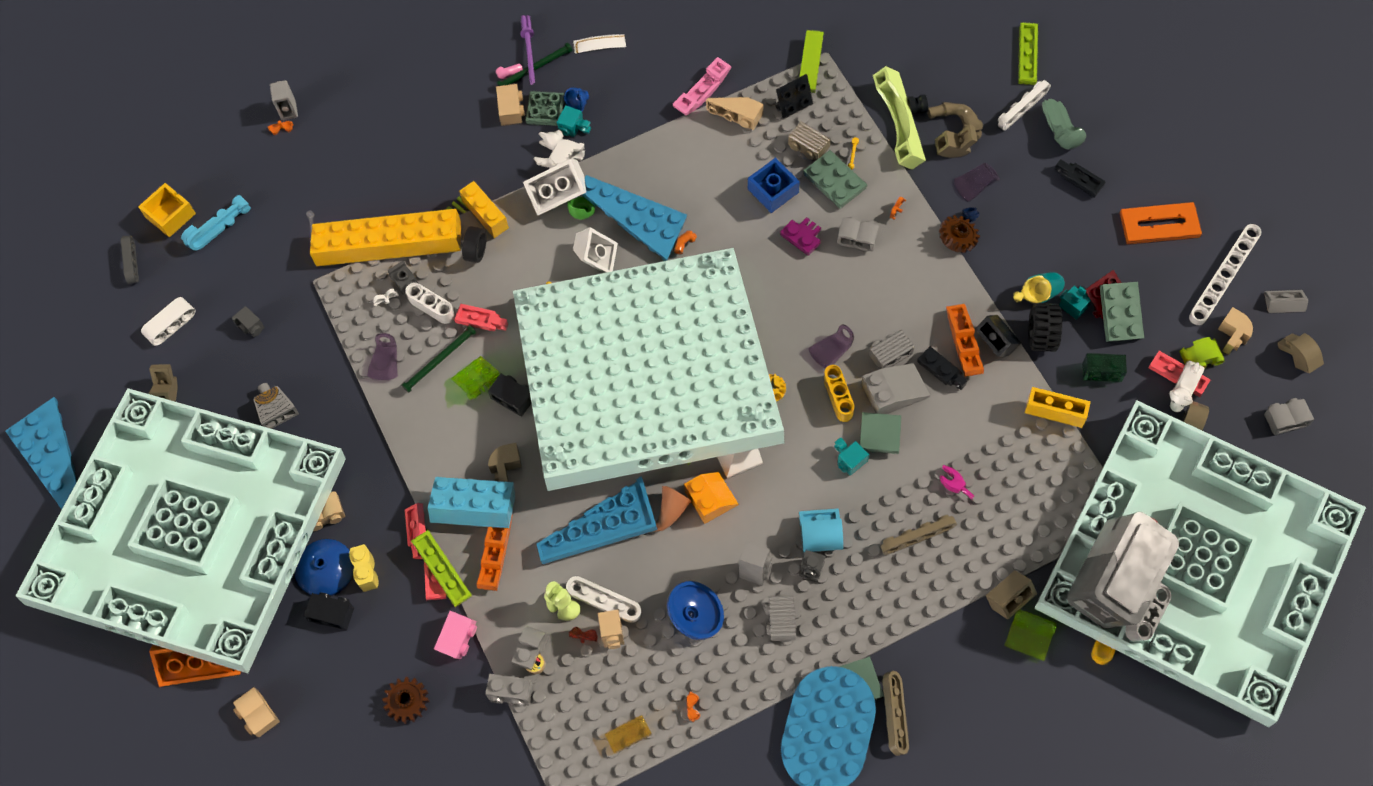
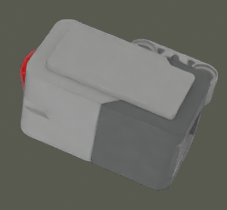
M1136 512L1106 521L1068 592V603L1104 629L1126 626V636L1131 641L1151 639L1171 600L1170 590L1161 581L1178 550V538L1161 526L1154 518L1149 517L1143 512Z

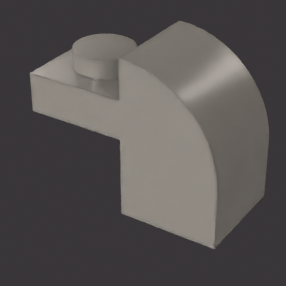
M527 626L518 640L519 645L512 659V664L532 671L538 654L542 655L549 638L548 633Z

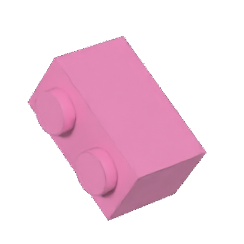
M450 611L434 650L456 659H461L468 652L469 645L467 644L470 637H473L477 630V621Z

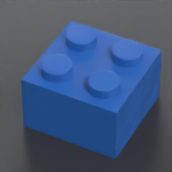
M774 158L748 177V190L772 213L799 193L800 181L778 159Z

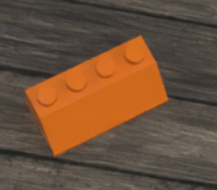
M153 644L149 651L159 687L241 675V671Z

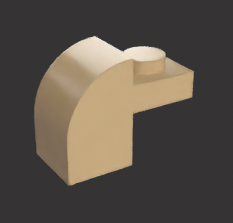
M1232 307L1218 330L1231 337L1222 351L1228 355L1233 349L1237 351L1241 343L1246 345L1253 333L1251 320L1234 307Z

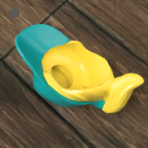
M1055 272L1034 275L1026 280L1021 292L1017 291L1014 293L1013 298L1016 302H1021L1022 299H1025L1031 303H1044L1063 290L1065 285L1064 278Z

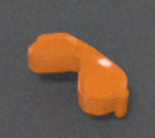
M278 121L277 124L268 126V129L273 135H277L280 129L291 132L294 124L292 121L282 123Z
M901 196L898 198L892 208L890 218L895 220L896 211L902 213L903 210L899 207L903 202H906V199Z
M689 692L686 698L688 719L694 722L700 718V713L693 709V706L699 701V696Z

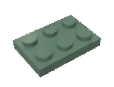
M831 150L803 170V174L839 209L867 188V184Z
M1138 282L1100 285L1106 342L1143 339L1144 331Z

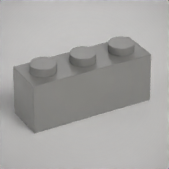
M746 541L739 559V578L760 586L763 585L764 580L768 581L772 565V557L769 556L770 549Z

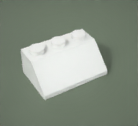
M569 159L523 182L537 216L586 193L584 174L577 159Z

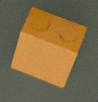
M719 472L701 474L684 484L685 493L692 500L691 503L704 524L739 505Z

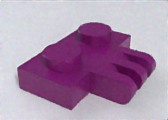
M807 217L800 224L791 220L780 231V235L809 256L820 245V240L815 236L821 231V227L817 226L812 230L816 223L812 221L807 226L810 222V219Z

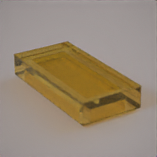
M642 715L605 734L614 754L652 735Z

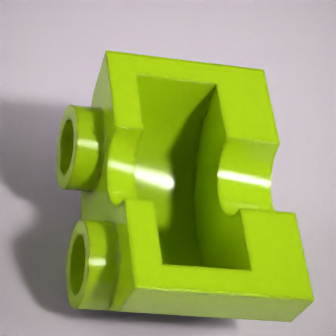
M1210 337L1201 338L1193 341L1194 346L1186 349L1183 347L1179 351L1185 364L1187 361L1198 362L1199 365L1206 368V364L1218 366L1225 362V358L1215 338L1212 340Z

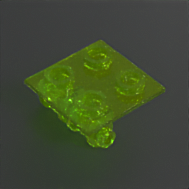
M480 356L463 370L459 371L451 380L466 392V396L472 400L481 395V391L485 392L484 385L489 389L498 378L500 372Z
M1019 609L1015 613L1004 646L1044 661L1057 623Z

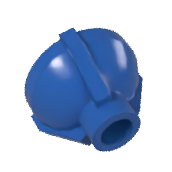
M571 87L566 90L563 99H565L567 106L583 111L587 103L586 101L589 99V94L581 88Z

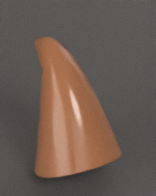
M662 486L661 511L656 521L658 530L654 532L663 531L670 527L682 515L692 500L673 488Z

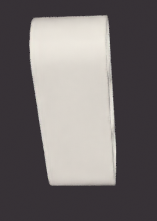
M411 283L406 287L407 297L413 306L443 324H449L454 321L455 313L450 302L418 283Z
M183 297L176 298L142 327L141 333L154 346L160 345L195 315L196 311Z

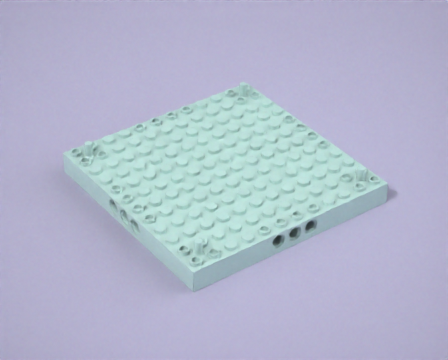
M734 248L513 291L543 474L548 491L784 444V428Z
M127 388L20 586L16 597L24 605L248 674L346 460L341 448Z
M1136 400L1034 609L1267 727H1271L1278 721L1366 507ZM1136 512H1143L1149 517L1154 518L1161 526L1173 533L1179 541L1178 550L1161 581L1170 590L1171 600L1151 639L1144 641L1129 640L1125 632L1126 626L1108 629L1100 627L1072 607L1067 600L1068 592L1105 522Z

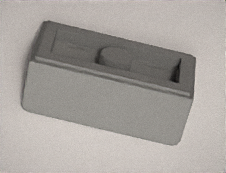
M1303 290L1264 292L1269 313L1305 312L1307 309L1308 298Z

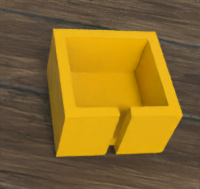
M166 183L138 206L145 218L169 238L196 214L190 203Z

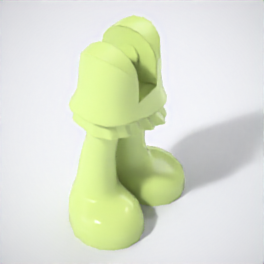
M555 581L550 582L546 586L544 598L546 599L548 610L552 613L558 610L557 616L561 620L569 621L577 618L580 614V605L578 602L571 600L567 590Z

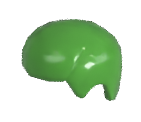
M578 196L567 202L568 211L575 219H587L595 212L596 206L583 196Z

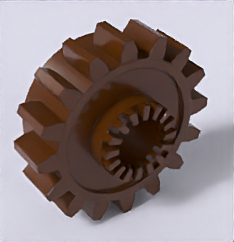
M953 215L952 218L948 216L942 222L939 233H941L940 239L947 248L963 253L967 250L970 252L979 242L980 235L977 234L979 230L973 228L975 224L969 223L970 219L965 221L963 216L957 218L956 215Z
M405 677L404 682L398 678L396 685L390 683L391 690L384 691L388 697L382 699L384 703H387L383 708L385 711H389L387 715L390 718L394 717L397 723L400 719H402L404 724H407L408 720L415 722L416 717H423L421 714L423 710L427 711L425 703H428L429 699L425 696L429 693L426 689H423L424 685L422 683L417 685L418 681L415 678L411 682L408 677ZM405 697H410L409 703L402 704V700Z

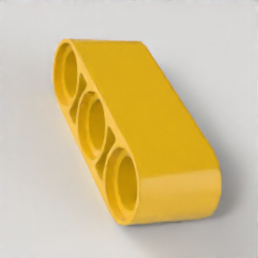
M829 365L824 371V385L836 417L842 422H848L853 417L854 403L840 367ZM835 375L837 378L832 379L828 376ZM840 391L843 395H836L834 392ZM847 408L849 412H842L841 409Z

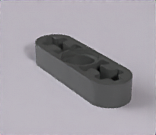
M131 235L121 237L126 282L128 284L138 283L139 275L134 239Z

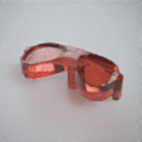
M574 627L569 631V637L581 639V643H584L585 640L597 642V632L593 629L582 632L579 627Z

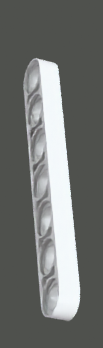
M1249 224L1245 227L1192 309L1189 319L1193 324L1202 325L1206 322L1261 236L1259 226ZM1248 230L1254 231V232L1256 233V236H1255V237L1249 236V235L1247 234V231H1248ZM1238 244H1245L1248 250H1241ZM1230 258H1237L1239 260V263L1233 264L1230 261ZM1221 271H1228L1231 277H1223ZM1212 285H1219L1222 291L1217 292L1213 290ZM1203 299H1211L1213 305H1206ZM1194 313H1202L1204 319H1197Z

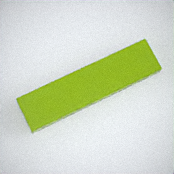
M1020 23L1018 84L1035 85L1037 83L1038 24Z
M806 30L800 77L807 74L811 93H815L824 32Z
M429 530L411 541L455 608L472 597Z

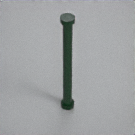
M567 42L562 48L533 63L534 71L567 52H573L571 45ZM528 67L503 81H497V86L510 85L528 75Z
M468 325L466 331L409 381L403 382L401 384L408 393L411 392L413 386L471 335L474 336L476 334L473 327Z

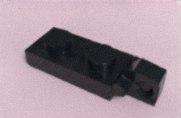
M1060 159L1054 169L1061 174L1062 178L1094 198L1106 183L1103 179L1077 163L1068 164Z
M931 346L917 359L921 366L945 385H955L960 390L966 386L967 380L962 376L963 373L960 369Z

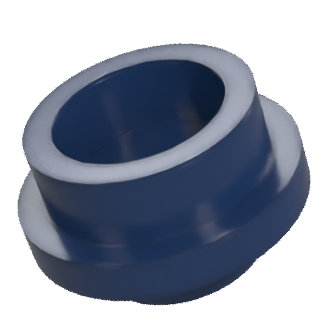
M969 207L962 210L961 216H963V220L970 219L969 222H973L980 214L977 208Z

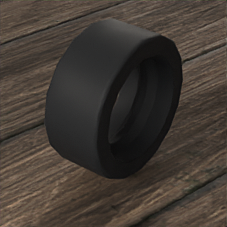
M474 226L467 228L462 244V256L465 261L479 263L482 260L487 242V234L484 228Z

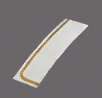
M624 34L597 36L573 41L575 54L597 49L626 47Z

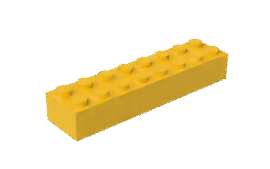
M457 209L312 224L310 255L316 266L461 251V220Z

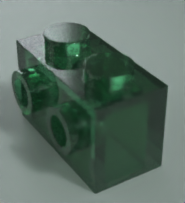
M1087 353L1082 363L1083 380L1122 382L1127 373L1126 355Z

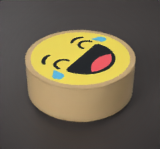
M538 654L532 671L526 669L530 674H539L544 670L545 660L543 656Z

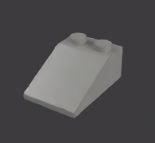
M914 363L882 368L862 377L861 386L875 413L888 414L930 397Z

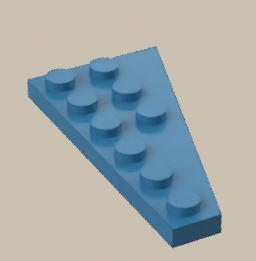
M586 175V193L582 196L593 205L602 209L609 218L612 217L617 221V224L634 238L647 245L649 250L662 257L663 261H668L687 219V214Z
M53 397L5 432L59 507L63 509L77 480L66 432L62 425V417L58 409V401Z
M642 476L636 479V482L629 487L625 486L622 488L621 492L615 496L608 497L585 512L584 516L578 520L568 523L569 525L561 531H556L537 543L541 563L546 564L658 530Z

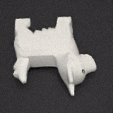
M560 130L548 133L539 132V135L543 138L539 143L553 151L549 158L534 157L537 165L551 169L569 159L583 160L585 156L583 143L563 139V133Z
M1186 362L1174 389L1170 391V408L1172 411L1180 412L1185 406L1193 402L1191 396L1205 369L1198 362Z

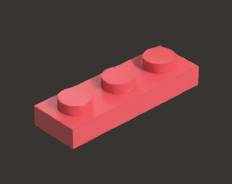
M1158 351L1148 368L1176 384L1185 365ZM1202 375L1193 394L1201 397L1211 379Z

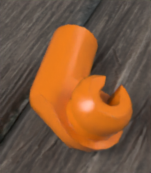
M690 230L683 233L677 238L674 252L676 254H683L685 243L688 241L693 243L697 235Z

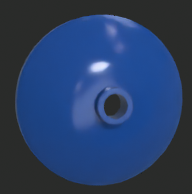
M332 539L318 540L306 546L294 572L295 579L301 589L309 595L312 593L319 595L320 592L332 596L342 591L349 584L353 576L354 566L350 561L349 549L341 542ZM324 561L322 566H318L319 562Z
M686 581L678 584L668 596L667 611L670 620L685 636L696 640H705L714 636L721 629L724 621L722 604L717 595L706 585L699 582Z

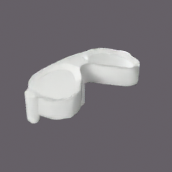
M389 289L384 295H376L373 298V303L375 307L383 301L389 304L388 299L399 296L397 290Z

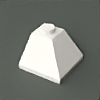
M589 227L576 233L573 250L581 261L606 273L613 271L618 243Z
M759 449L717 457L726 478L763 464Z

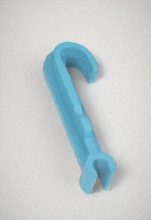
M237 195L232 201L233 205L227 210H218L217 217H212L198 229L193 225L189 226L183 232L181 239L188 248L200 250L223 232L225 225L232 226L235 223L234 218L238 214L249 212L251 209L249 203L243 197Z

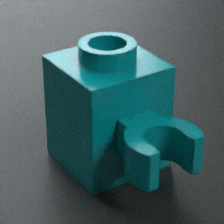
M565 105L557 120L558 130L562 131L563 135L575 137L578 130L589 134L591 127H589L590 122L583 120L581 110Z
M1073 286L1070 290L1066 289L1062 293L1059 306L1077 320L1088 309L1091 300L1086 295L1087 291L1080 286L1078 289L1076 286Z
M840 437L834 442L836 444L834 445L835 449L840 452L837 465L844 473L847 472L851 476L868 462L869 454L857 441L848 446Z

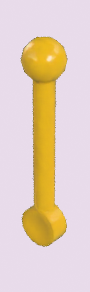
M856 137L852 138V153L850 163L847 165L851 170L855 167L853 162L856 145L859 143V139Z

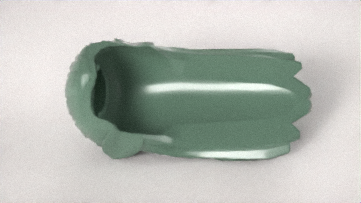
M1054 99L1042 102V109L1048 125L1055 134L1054 140L1067 150L1079 147L1086 139V132L1082 128L1072 125L1061 101L1057 102Z

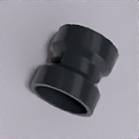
M925 94L919 95L916 98L913 96L907 97L912 114L928 112V101Z

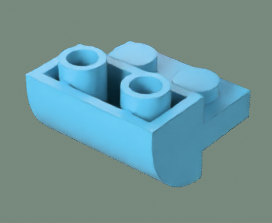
M839 508L799 511L803 552L806 550L812 552L843 550V527Z

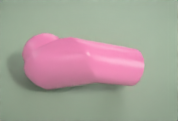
M516 64L507 68L498 67L496 69L497 77L505 79L521 71L522 66L521 64Z

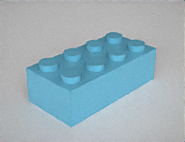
M435 477L428 504L430 523L509 528L515 502L514 482Z

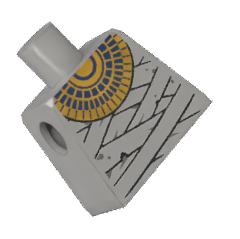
M268 383L258 386L257 389L260 394L254 397L253 400L263 427L273 429L299 414L293 403L278 386L270 388Z

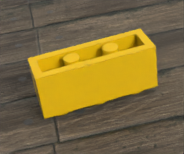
M475 181L459 190L462 202L493 238L509 229L504 214Z
M1032 387L1024 413L1083 428L1087 420L1091 401Z

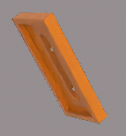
M1194 202L1126 208L1120 211L1127 245L1200 238L1202 235ZM1177 218L1185 220L1182 224L1153 225L1152 227H1141L1138 225V222Z

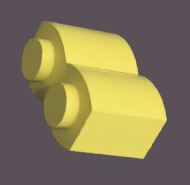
M365 544L350 548L349 557L354 566L353 576L363 592L378 588L379 580L374 571L375 562L369 549Z

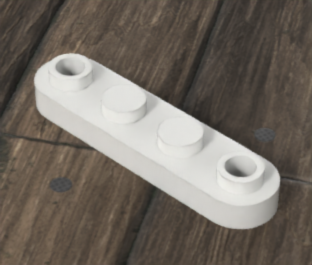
M1045 80L1042 82L1038 81L1031 92H1026L1021 101L1015 102L1007 113H1003L998 118V127L1003 131L1007 130L1048 92L1051 84Z
M574 576L567 581L566 589L571 597L604 612L619 610L620 618L629 623H634L640 619L641 607L637 602L579 576ZM575 586L581 587L579 591H574L573 589ZM630 610L635 611V614L630 616L628 615V612Z

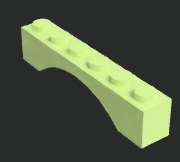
M885 66L873 75L876 89L885 101L895 123L897 142L894 150L898 164L913 170L926 161L900 74L898 71Z

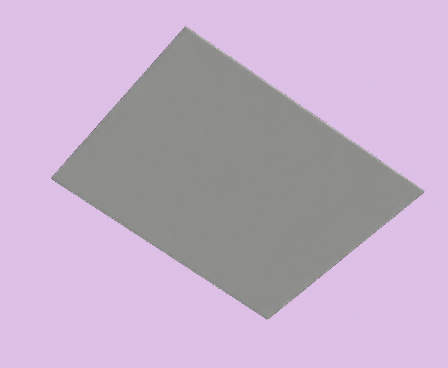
M823 53L820 57L816 92L811 93L813 104L785 119L782 118L781 111H777L775 106L778 104L776 89L799 78L801 64L724 97H748L763 104V115L754 130L744 128L740 124L728 121L717 114H711L706 110V106L688 115L679 117L578 162L584 178L588 175L687 214V219L679 236L690 230L697 235V238L693 243L689 241L685 243L683 254H676L673 248L668 260L734 248L768 374H776L782 377L786 383L784 397L776 402L784 428V444L759 448L763 462L759 466L726 478L717 457L695 461L690 465L685 463L548 491L543 474L532 404L521 417L490 399L488 390L501 373L505 376H512L521 385L529 386L513 291L545 285L546 282L555 283L603 273L581 261L574 252L573 246L576 233L590 227L618 243L613 271L663 262L662 257L649 250L647 245L634 238L619 226L617 221L612 217L609 218L598 206H596L594 214L584 220L575 219L570 215L567 202L537 216L524 186L492 201L506 217L509 229L496 238H493L473 213L468 211L459 215L461 220V251L353 262L313 281L415 504H423L427 530H429L472 595L471 598L462 603L467 617L477 621L475 634L495 675L530 679L533 683L530 705L514 706L511 703H508L546 786H618L794 695L799 683L811 672L823 667H839L864 659L985 597L1013 571L1016 570L1026 576L1059 559L1103 469L1076 426L1024 413L1032 387L1053 391L1022 344L1009 356L998 357L975 330L986 316L998 315L1012 331L961 252L952 251L943 244L940 239L941 233H939L941 222L904 166L898 164L896 154L829 53ZM800 121L831 139L830 148L826 152L831 150L846 165L850 163L853 147L852 138L856 137L859 139L853 162L855 167L852 171L867 184V188L841 209L803 174V170L814 163L815 160L807 159L803 153L794 151L788 145V136ZM776 158L800 181L799 193L777 210L770 213L748 190V177ZM901 196L906 199V202H903L899 207L903 210L902 213L896 211L894 220L890 218V214L896 201ZM807 217L810 219L807 226L812 221L816 223L812 230L817 226L821 227V231L815 236L820 240V245L809 256L780 235V231L791 220L800 224ZM853 217L860 222L871 221L879 226L873 251H864L856 247H846L837 243L842 218ZM469 226L480 227L486 230L487 242L485 253L479 263L465 261L462 256L463 239ZM401 261L405 262L406 266L416 277L418 284L451 303L455 316L460 304L495 311L496 314L500 315V318L507 319L509 323L506 331L497 328L495 331H489L473 327L476 334L474 336L471 335L413 386L411 388L412 391L409 393L401 384L409 381L466 331L467 326L457 324L455 321L443 324L413 306L407 294L401 293L387 271ZM389 289L397 290L399 296L388 299L389 304L383 301L375 307L373 298L376 295H384ZM966 305L975 330L974 336L979 347V356L984 367V374L964 376L948 320L947 306ZM902 330L914 345V351L912 355L894 366L914 363L930 397L888 413L890 415H901L899 454L866 451L869 454L868 462L850 476L847 472L841 471L837 465L840 452L835 449L834 445L836 444L834 442L841 437L848 446L855 441L860 445L862 412L875 413L861 386L863 375L879 370L869 357L870 346L876 341L881 342L885 340L890 332ZM929 346L960 369L963 373L962 376L967 380V384L962 390L958 389L955 385H945L917 362V359ZM829 365L840 367L852 397L854 413L852 419L848 422H842L836 417L824 385V371ZM835 375L828 376L832 379L837 378ZM840 391L834 392L836 395H843ZM847 408L841 409L842 412H849ZM517 443L522 467L507 470L509 482H514L515 502L498 590L477 589L488 527L430 523L428 504L435 477L495 481L494 473L491 474L488 466L490 455L496 448L502 445ZM943 465L957 470L966 482L965 488L975 496L972 500L962 491L959 494L953 493L943 486L940 481V475L948 480L953 479L942 469ZM719 472L739 504L704 524L694 506L690 503L682 515L663 531L648 532L546 564L541 563L537 543L552 533L561 531L569 525L568 523L578 520L584 516L585 512L608 497L615 496L621 492L622 488L625 486L629 487L641 476L655 522L658 520L661 511L662 486L673 488L687 497L684 484L701 474ZM839 508L843 527V550L815 552L825 555V562L819 582L799 576L805 554L801 541L799 511ZM944 515L953 516L957 522V526L947 532L892 554L884 555L881 549L883 540L886 538L899 537L906 530L912 529L914 531L926 522L934 523L938 521L937 519ZM746 541L770 549L769 556L772 557L771 574L768 581L764 580L762 586L739 578V559ZM574 576H579L637 602L641 607V617L634 623L621 619L625 644L620 645L621 647L617 649L604 648L598 613L604 611L571 597V600L578 602L580 605V614L574 620H561L557 616L558 610L552 613L547 608L546 599L544 598L546 586L550 582L555 581L562 588L566 589L567 581ZM686 581L702 583L709 587L719 598L724 611V621L721 629L711 638L705 640L689 638L673 625L667 611V600L670 592L678 584ZM575 586L573 590L579 591L581 587ZM794 595L796 640L771 641V635L766 633V623L770 622V615L765 614V603H769V596ZM630 610L628 612V615L630 616L635 614V611ZM527 626L546 632L549 636L542 653L545 660V668L539 674H530L526 668L512 664V659L519 645L518 640ZM689 692L699 696V701L693 706V709L700 713V718L694 722L688 719L686 698Z

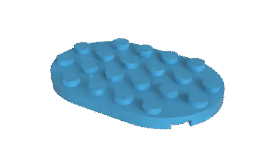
M823 667L808 674L799 683L794 692L782 738L781 755L786 771L799 786H849L855 781L863 768L875 720L876 706L870 687L855 672L842 667Z

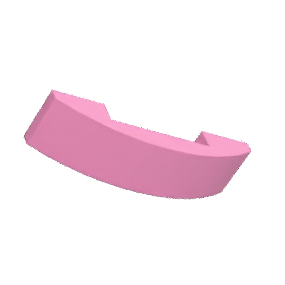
M717 57L706 69L707 73L687 94L683 93L672 104L673 107L685 115L695 111L715 92L729 73L731 66Z

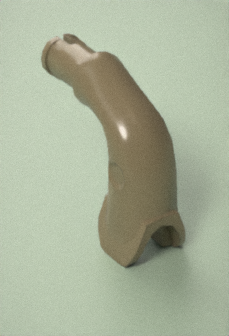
M943 102L941 105L928 108L930 119L943 115H957L962 120L963 129L969 124L975 126L977 140L981 138L983 124L969 106Z

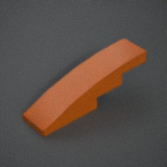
M966 305L947 306L948 320L964 376L984 374V367L979 356V347L974 336L975 330Z
M512 517L509 528L488 527L477 589L498 590Z

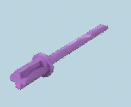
M522 15L520 35L522 38H525L530 85H533L535 77L530 38L534 36V31L531 28L530 16Z

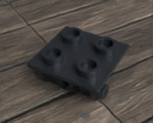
M807 74L776 89L778 104L775 106L777 111H781L783 119L813 104Z

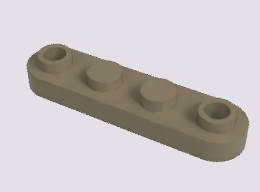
M944 515L938 518V521L934 523L926 522L914 531L912 529L906 530L899 537L886 538L883 540L881 549L884 555L892 554L947 532L957 526V522L953 516Z
M891 671L883 675L882 685L887 719L888 745L892 753L899 756L909 751V739L902 678L898 672Z

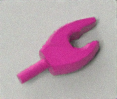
M942 466V469L953 478L948 480L940 475V481L943 486L953 493L959 494L962 491L972 500L975 496L965 488L966 482L962 475L949 466Z

